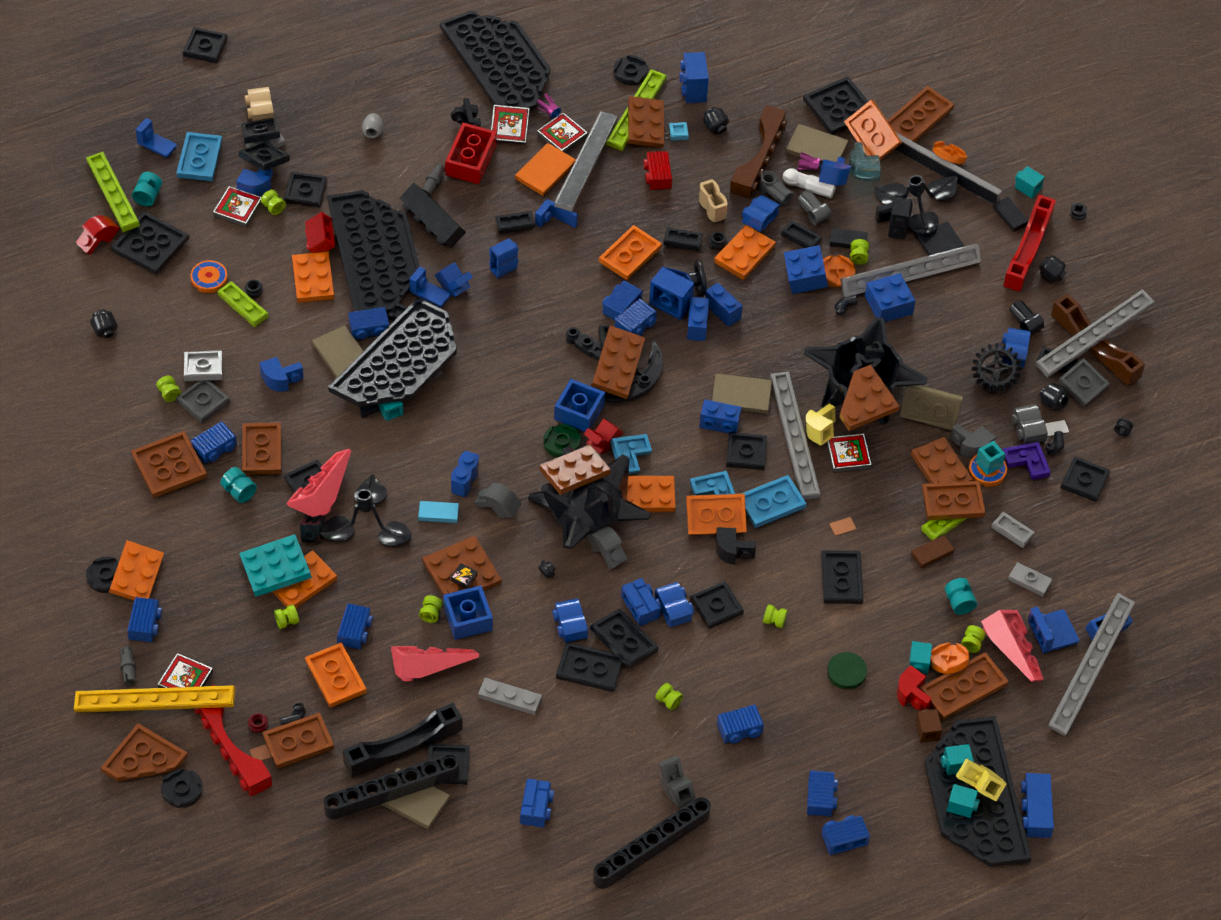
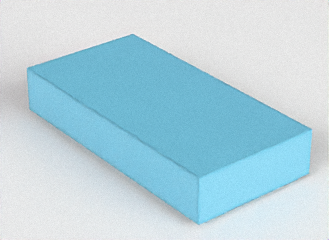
M420 501L418 521L457 523L459 503Z

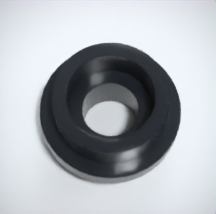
M717 231L709 237V244L713 248L721 249L726 246L727 238L724 233Z
M249 280L244 288L245 293L250 297L260 296L263 292V285L258 280Z
M542 560L538 566L541 573L547 579L551 576L554 577L556 569L550 561L545 562Z

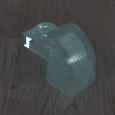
M862 142L855 143L854 150H851L849 165H851L850 173L862 181H879L881 172L879 155L864 156Z

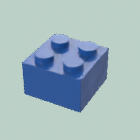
M705 52L684 53L683 60H680V70L682 72H679V81L683 83L681 95L685 96L686 103L707 102L709 77Z
M820 245L784 252L792 294L828 287Z
M901 273L866 284L865 298L875 317L883 318L884 322H888L913 314L916 300Z
M570 379L554 406V420L571 425L584 432L588 428L591 429L604 407L605 392Z
M482 586L443 595V608L454 640L493 630V617Z

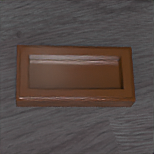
M943 535L911 550V555L918 565L923 568L953 554L955 549Z

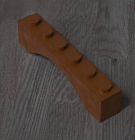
M768 105L765 106L759 124L763 145L752 160L736 168L730 183V193L749 199L753 192L756 193L759 185L758 180L761 179V175L765 171L764 167L769 165V156L774 154L775 143L780 141L781 130L786 128L788 119L785 118V110Z
M1068 293L1054 302L1051 316L1072 336H1075L1091 325L1081 305ZM1106 339L1089 349L1096 358L1127 386L1142 377L1145 363L1133 352L1120 349Z

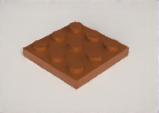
M185 431L131 451V456L153 498L207 478V473Z
M476 536L422 557L423 564L442 596L465 590V588L452 582L450 578L460 563L478 571V576L469 588L482 586L483 591L501 584L502 581Z

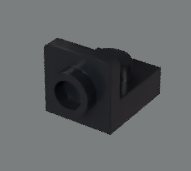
M305 515L300 523L302 542L319 543L321 541L320 530L325 523V515L315 517Z

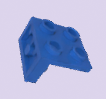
M1038 607L1031 608L1028 623L1043 653L1079 643V638L1064 609L1044 615Z

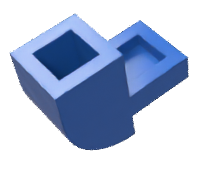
M837 157L836 162L823 159L819 182L831 185L847 184L851 165L844 164L845 158Z
M272 168L266 171L259 169L257 173L243 169L236 181L237 189L259 197L263 196L265 192L271 190Z
M455 262L434 274L442 288L453 297L469 289L468 281L473 278L470 272L462 274Z
M277 357L259 363L262 379L272 390L288 391V384L304 379L303 367L300 362L282 368Z

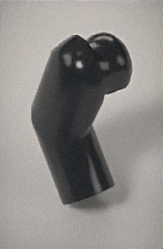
M302 703L294 704L292 714L280 718L281 726L302 719L306 714L304 705Z

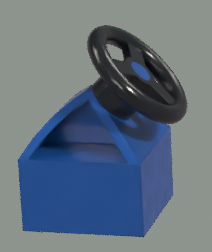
M696 260L694 272L689 273L662 267L651 280L649 305L681 320L690 309V298L693 297L694 287L696 286L700 296L706 295L707 281L702 262Z

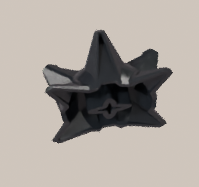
M876 317L859 336H853L842 343L839 342L836 346L806 347L804 355L826 368L829 372L821 404L822 408L828 404L835 407L843 404L854 371L869 365L873 367L891 394L896 387L926 385L928 377L903 363L902 358L895 351L894 347L887 342L885 322L883 318ZM880 341L884 350L883 357H865L866 346H870L872 342ZM889 415L877 419L880 424L888 423Z
M570 446L564 448L563 455L571 453L574 450ZM621 455L611 464H608L611 469L610 475L562 495L557 492L551 483L544 484L541 487V491L529 494L528 500L551 510L553 517L563 527V548L572 549L590 532H596L607 525H614L620 521L648 520L650 518V512L627 500L630 462L627 456Z

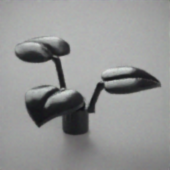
M914 175L909 178L907 189L903 184L890 183L883 186H874V191L877 199L883 205L893 202L894 198H907L910 191L913 196L918 198L920 214L913 215L909 219V228L918 234H931L938 228L939 219L934 212H923L921 195L925 189L930 197L934 196L939 201L953 198L957 192V176L942 178L926 186L921 176Z
M374 474L368 477L355 491L354 497L357 504L355 505L352 520L349 522L348 518L344 516H335L327 520L320 530L321 536L329 541H346L355 533L352 525L355 523L358 510L360 509L362 512L372 510L382 529L378 534L381 544L387 547H396L411 540V532L403 523L391 521L386 527L382 524L374 504H379L385 500L387 490Z

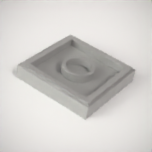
M222 351L184 352V381L222 380Z

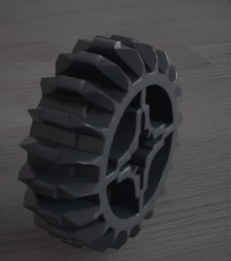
M995 343L994 349H992L991 344L988 345V351L985 348H981L983 355L976 353L978 359H973L972 363L977 366H972L971 370L976 371L972 374L973 378H978L976 384L978 385L983 382L982 390L988 386L989 393L992 392V388H995L996 394L999 393V388H1002L1003 393H1005L1006 386L1009 389H1013L1011 382L1018 384V380L1015 377L1021 378L1022 376L1021 373L1017 372L1022 370V366L1018 365L1021 363V359H1015L1018 356L1017 352L1011 355L1012 347L1006 351V344H1003L1002 349H1000L999 344ZM994 355L992 363L982 366L988 357ZM1000 355L1009 359L1012 365L1002 363ZM996 360H998L1000 368L997 377L995 369H993L995 368ZM986 371V373L992 374L994 382L986 379L982 372ZM1012 371L1006 380L1000 382L1002 374Z

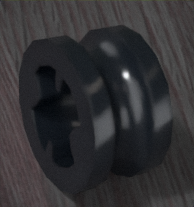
M1082 203L1073 204L1070 216L1074 220H1083L1086 217L1087 207Z
M1120 418L1114 427V431L1120 436H1129L1133 424L1128 419Z

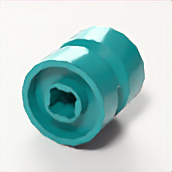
M143 172L132 192L133 200L142 206H152L163 184L161 178L154 173Z
M238 467L229 469L220 481V485L228 493H231V496L239 503L248 501L257 490V485L249 477H246V474Z
M957 578L946 584L944 590L955 614H967L977 607L978 603L968 579Z

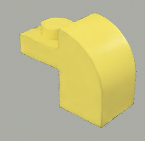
M828 404L817 413L810 410L806 414L807 436L820 446L834 437L835 406Z
M967 758L956 774L958 779L972 785L979 793L994 801H997L1007 785L996 773Z

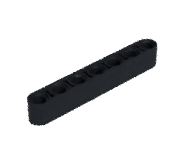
M446 754L331 793L324 798L325 815L332 820L339 819L454 780L459 775V759L454 754Z
M704 797L694 799L598 863L594 868V885L600 889L608 888L705 823L710 816L711 804L709 800ZM654 841V842H656V843H655V844H650V843H648V842ZM638 852L639 855H633L632 853ZM621 863L623 864V866H617L615 864ZM600 874H605V875H607V876H606V877H600L599 875H600Z

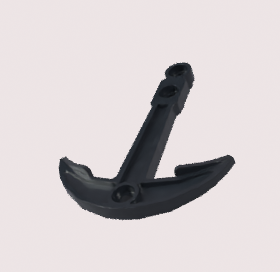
M569 328L566 331V341L569 344H575V348L599 361L602 351L600 344L586 334H581L577 328ZM651 342L652 351L648 359V366L643 371L636 368L627 399L605 392V402L622 403L634 401L648 394L657 385L662 375L663 357L655 342Z

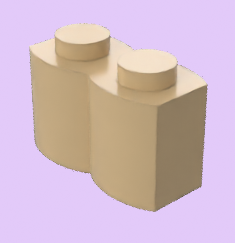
M269 87L248 89V95H245L246 106H250V108H247L248 118L252 119V121L274 118Z
M712 179L700 183L699 202L707 210L709 219L714 223L726 219L727 199L720 193L718 184Z

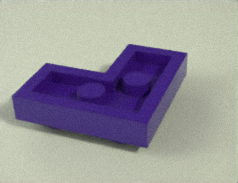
M1039 442L1002 449L1005 453L1004 461L1007 468L1026 465L1031 480L1050 477L1051 472Z

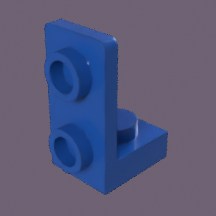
M145 118L136 128L137 144L166 158L169 157L177 148L176 143L153 133L152 120Z
M546 199L535 213V225L542 227L545 222H549L551 217L574 228L577 226L578 215L574 211L571 212L554 207L555 202Z
M419 266L410 277V293L440 308L450 298L449 292L427 282L426 269Z

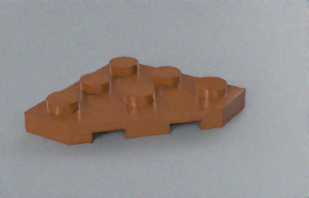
M871 365L856 370L853 373L840 412V419L849 431L899 411V404Z
M137 723L101 766V772L117 782L169 773L178 769L188 757V754L183 749Z

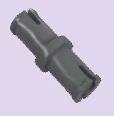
M437 163L431 174H428L426 177V182L422 189L429 196H431L434 188L440 184V178L445 172V166L441 163Z
M125 646L119 650L121 657L120 670L123 672L124 685L133 686V684L137 683L135 676L136 663L133 661L132 648Z

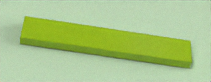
M651 69L634 97L655 99L665 83L667 75ZM628 107L606 142L607 146L621 151L624 150L628 143Z
M104 152L87 157V163L122 232L139 227V221Z

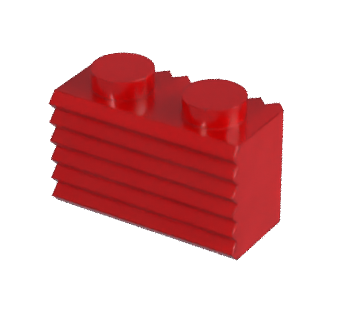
M668 151L648 152L646 159H643L644 170H647V173H645L646 184H649L650 190L672 189V174Z
M320 212L305 222L306 247L310 252H326L329 249L335 248L332 218Z

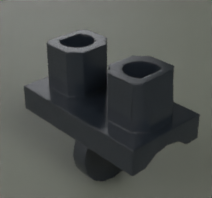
M464 98L463 105L455 107V110L451 112V119L461 125L462 123H467L478 127L481 126V119L473 118L478 114V105L470 104L468 98Z

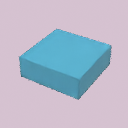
M687 122L669 123L671 141L688 140Z

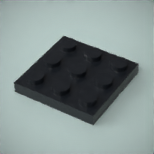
M848 76L803 96V101L831 135L847 129L848 127L844 121L869 102Z
M144 211L137 218L140 226L125 231L111 246V250L157 275L189 240V234Z

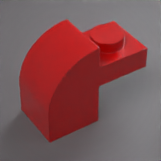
M103 215L94 216L83 224L82 228L84 231L76 241V244L87 254L91 255L101 240L110 243L120 228L109 217Z
M603 419L595 431L588 428L584 435L589 438L586 442L587 445H590L599 454H605L612 448L610 444L612 438H620L624 432L610 421Z
M911 665L899 678L896 693L897 699L903 707L910 702L917 710L930 709L932 698L920 690V687L925 684L926 676Z

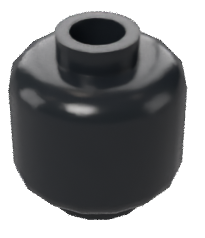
M711 107L704 113L703 122L709 132L721 134L727 130L726 126L729 124V119L723 109Z
M1054 255L1046 256L1039 266V269H1041L1040 275L1052 283L1057 279L1061 281L1067 273L1064 271L1066 264Z
M101 309L92 314L90 324L96 336L112 337L118 327L112 312Z
M1051 383L1043 387L1040 392L1041 403L1054 411L1063 409L1068 404L1069 395L1067 390L1061 386Z

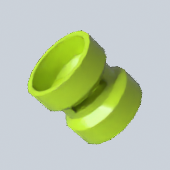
M269 190L261 197V203L268 207L272 215H278L285 209L286 202L279 198L275 190Z
M863 239L852 241L850 260L854 264H865L868 261L869 243Z
M170 375L160 378L156 383L157 389L162 392V397L166 402L175 401L176 397L181 394L180 388L175 385L176 382Z
M426 596L423 600V607L419 612L420 619L428 623L437 622L439 611L443 606L442 600L436 596Z
M293 604L287 606L284 610H274V616L279 629L286 628L289 624L295 625L299 623V617Z
M768 604L763 623L768 625L775 623L776 627L782 629L788 610L781 608L778 611L774 605Z
M968 626L965 632L966 637L962 639L961 645L965 646L970 653H978L981 648V642L985 638V631L978 626Z
M669 683L662 685L655 696L658 701L664 702L671 711L679 706L684 697L679 691L673 690V686Z

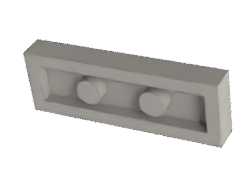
M485 678L478 693V698L536 715L542 695Z

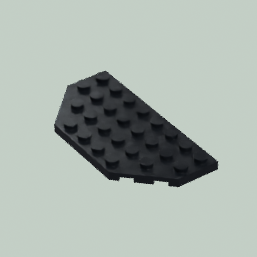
M468 11L440 22L441 30L493 105L529 108V111L536 109L538 105L537 100L541 98L551 68L518 22L512 20L510 22L502 21L501 18L491 15L485 17L477 15V12Z
M364 190L327 196L353 310L361 311L385 307L388 314L410 291V277L419 268L406 213L401 210L398 212L391 208V205L380 199H374Z
M417 298L328 386V391L358 407L413 399L457 354L448 312Z
M996 716L957 720L924 763L941 836L989 867L1030 862L1031 854ZM969 744L974 763L990 769L1007 784L997 801L977 792L976 799L980 801L977 811H972L971 818L947 812L954 784L973 790L977 789L958 779L956 774L947 775L946 768H943L941 764V756L944 755L945 747Z

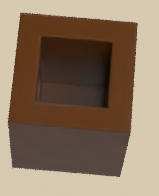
M924 709L917 712L915 723L920 743L939 741L942 727L937 709Z

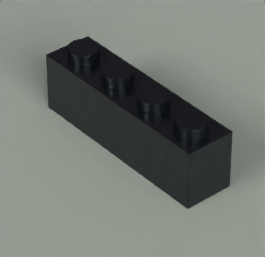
M414 182L399 198L404 203L402 205L403 208L409 213L412 211L415 214L413 217L420 224L424 222L426 224L425 229L431 235L435 233L438 236L436 240L441 245L445 246L447 244L452 248L466 233L456 221Z

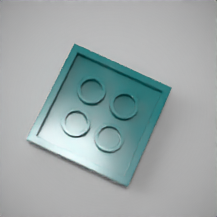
M295 534L239 553L255 597L312 578Z

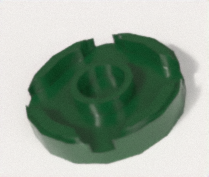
M558 424V426H552L544 434V449L553 457L563 456L564 448L570 446L574 451L580 449L581 436L578 430L571 425Z
M838 653L830 659L827 675L832 684L838 688L855 689L865 681L867 673L866 663L855 653Z

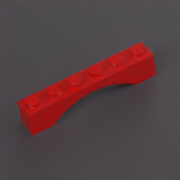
M1038 195L1021 243L1007 269L1003 287L1021 292L1052 218L1056 203L1055 199Z
M224 707L192 708L196 715L199 714L201 716V723L204 729H209L211 732L210 737L214 745H219L222 758L229 761V768L234 776L237 775L240 779L239 784L243 791L247 790L250 797L272 787V777L262 760L245 754L228 738L223 728Z

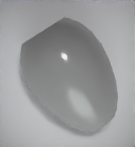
M376 113L366 116L362 123V131L366 137L377 138L383 131L382 118Z

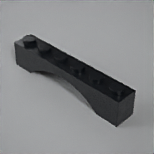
M454 702L435 710L423 721L398 735L379 741L360 742L344 749L343 762L351 777L354 778L462 731V716Z

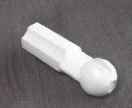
M793 168L787 169L783 173V181L788 186H797L828 198L833 197L836 185L819 182V177L800 173Z

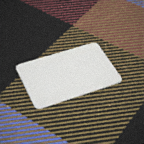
M1065 420L1045 423L1048 432L1047 436L1054 435L1056 431L1069 432Z

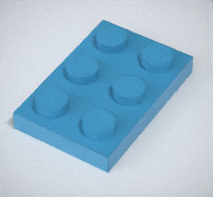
M187 132L176 173L177 178L213 182L223 141L222 136Z
M789 475L741 493L745 494L746 515L754 528L806 508L807 504Z

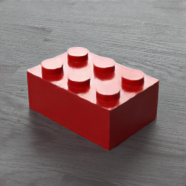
M462 123L445 161V176L480 184L497 146V131Z

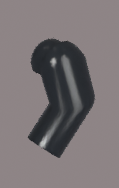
M856 296L839 299L834 305L836 314H845V307L856 305Z
M1062 431L1054 432V442L1051 441V444H1046V450L1049 454H1056L1064 448Z

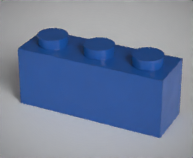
M1026 773L1024 781L1020 783V792L1024 793V799L1021 800V810L1025 811V817L1022 818L1024 829H1026V837L1051 838L1054 829L1051 774Z

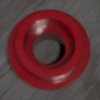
M254 713L248 719V727L253 732H263L268 727V719L262 713Z

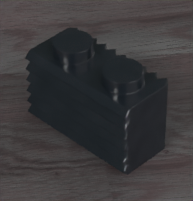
M894 198L888 232L889 237L906 239L911 200Z

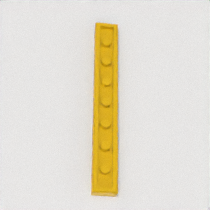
M232 685L76 691L74 711L77 713L234 707L236 688Z

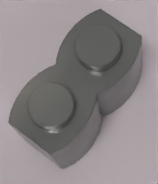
M1033 404L1014 408L1011 421L1013 425H1016L1018 439L1022 440L1023 444L1045 442L1048 432L1038 406Z

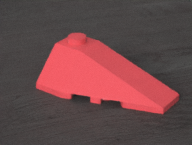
M346 449L336 452L321 467L322 471L311 476L308 479L310 483L304 489L300 487L286 504L311 517L328 514L331 511V506L336 501L351 450Z
M998 610L981 621L984 626L983 630L990 640L1031 682H1041L1044 680L1037 659L1031 655L1030 651L1033 649L1031 642L1026 640L1025 634L1028 631L1018 610Z
M391 646L395 674L402 681H413V678H422L479 657V653L474 649L447 648L446 652H443L442 649L436 647H429L427 651L417 649V646Z

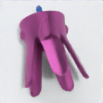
M545 93L550 106L541 100H537V103L545 110L539 107L536 108L547 113L551 119L559 117L561 108L554 103L551 96Z
M801 151L800 157L803 159L799 160L800 164L797 167L800 168H797V170H813L817 172L818 167H822L819 164L821 158H814Z

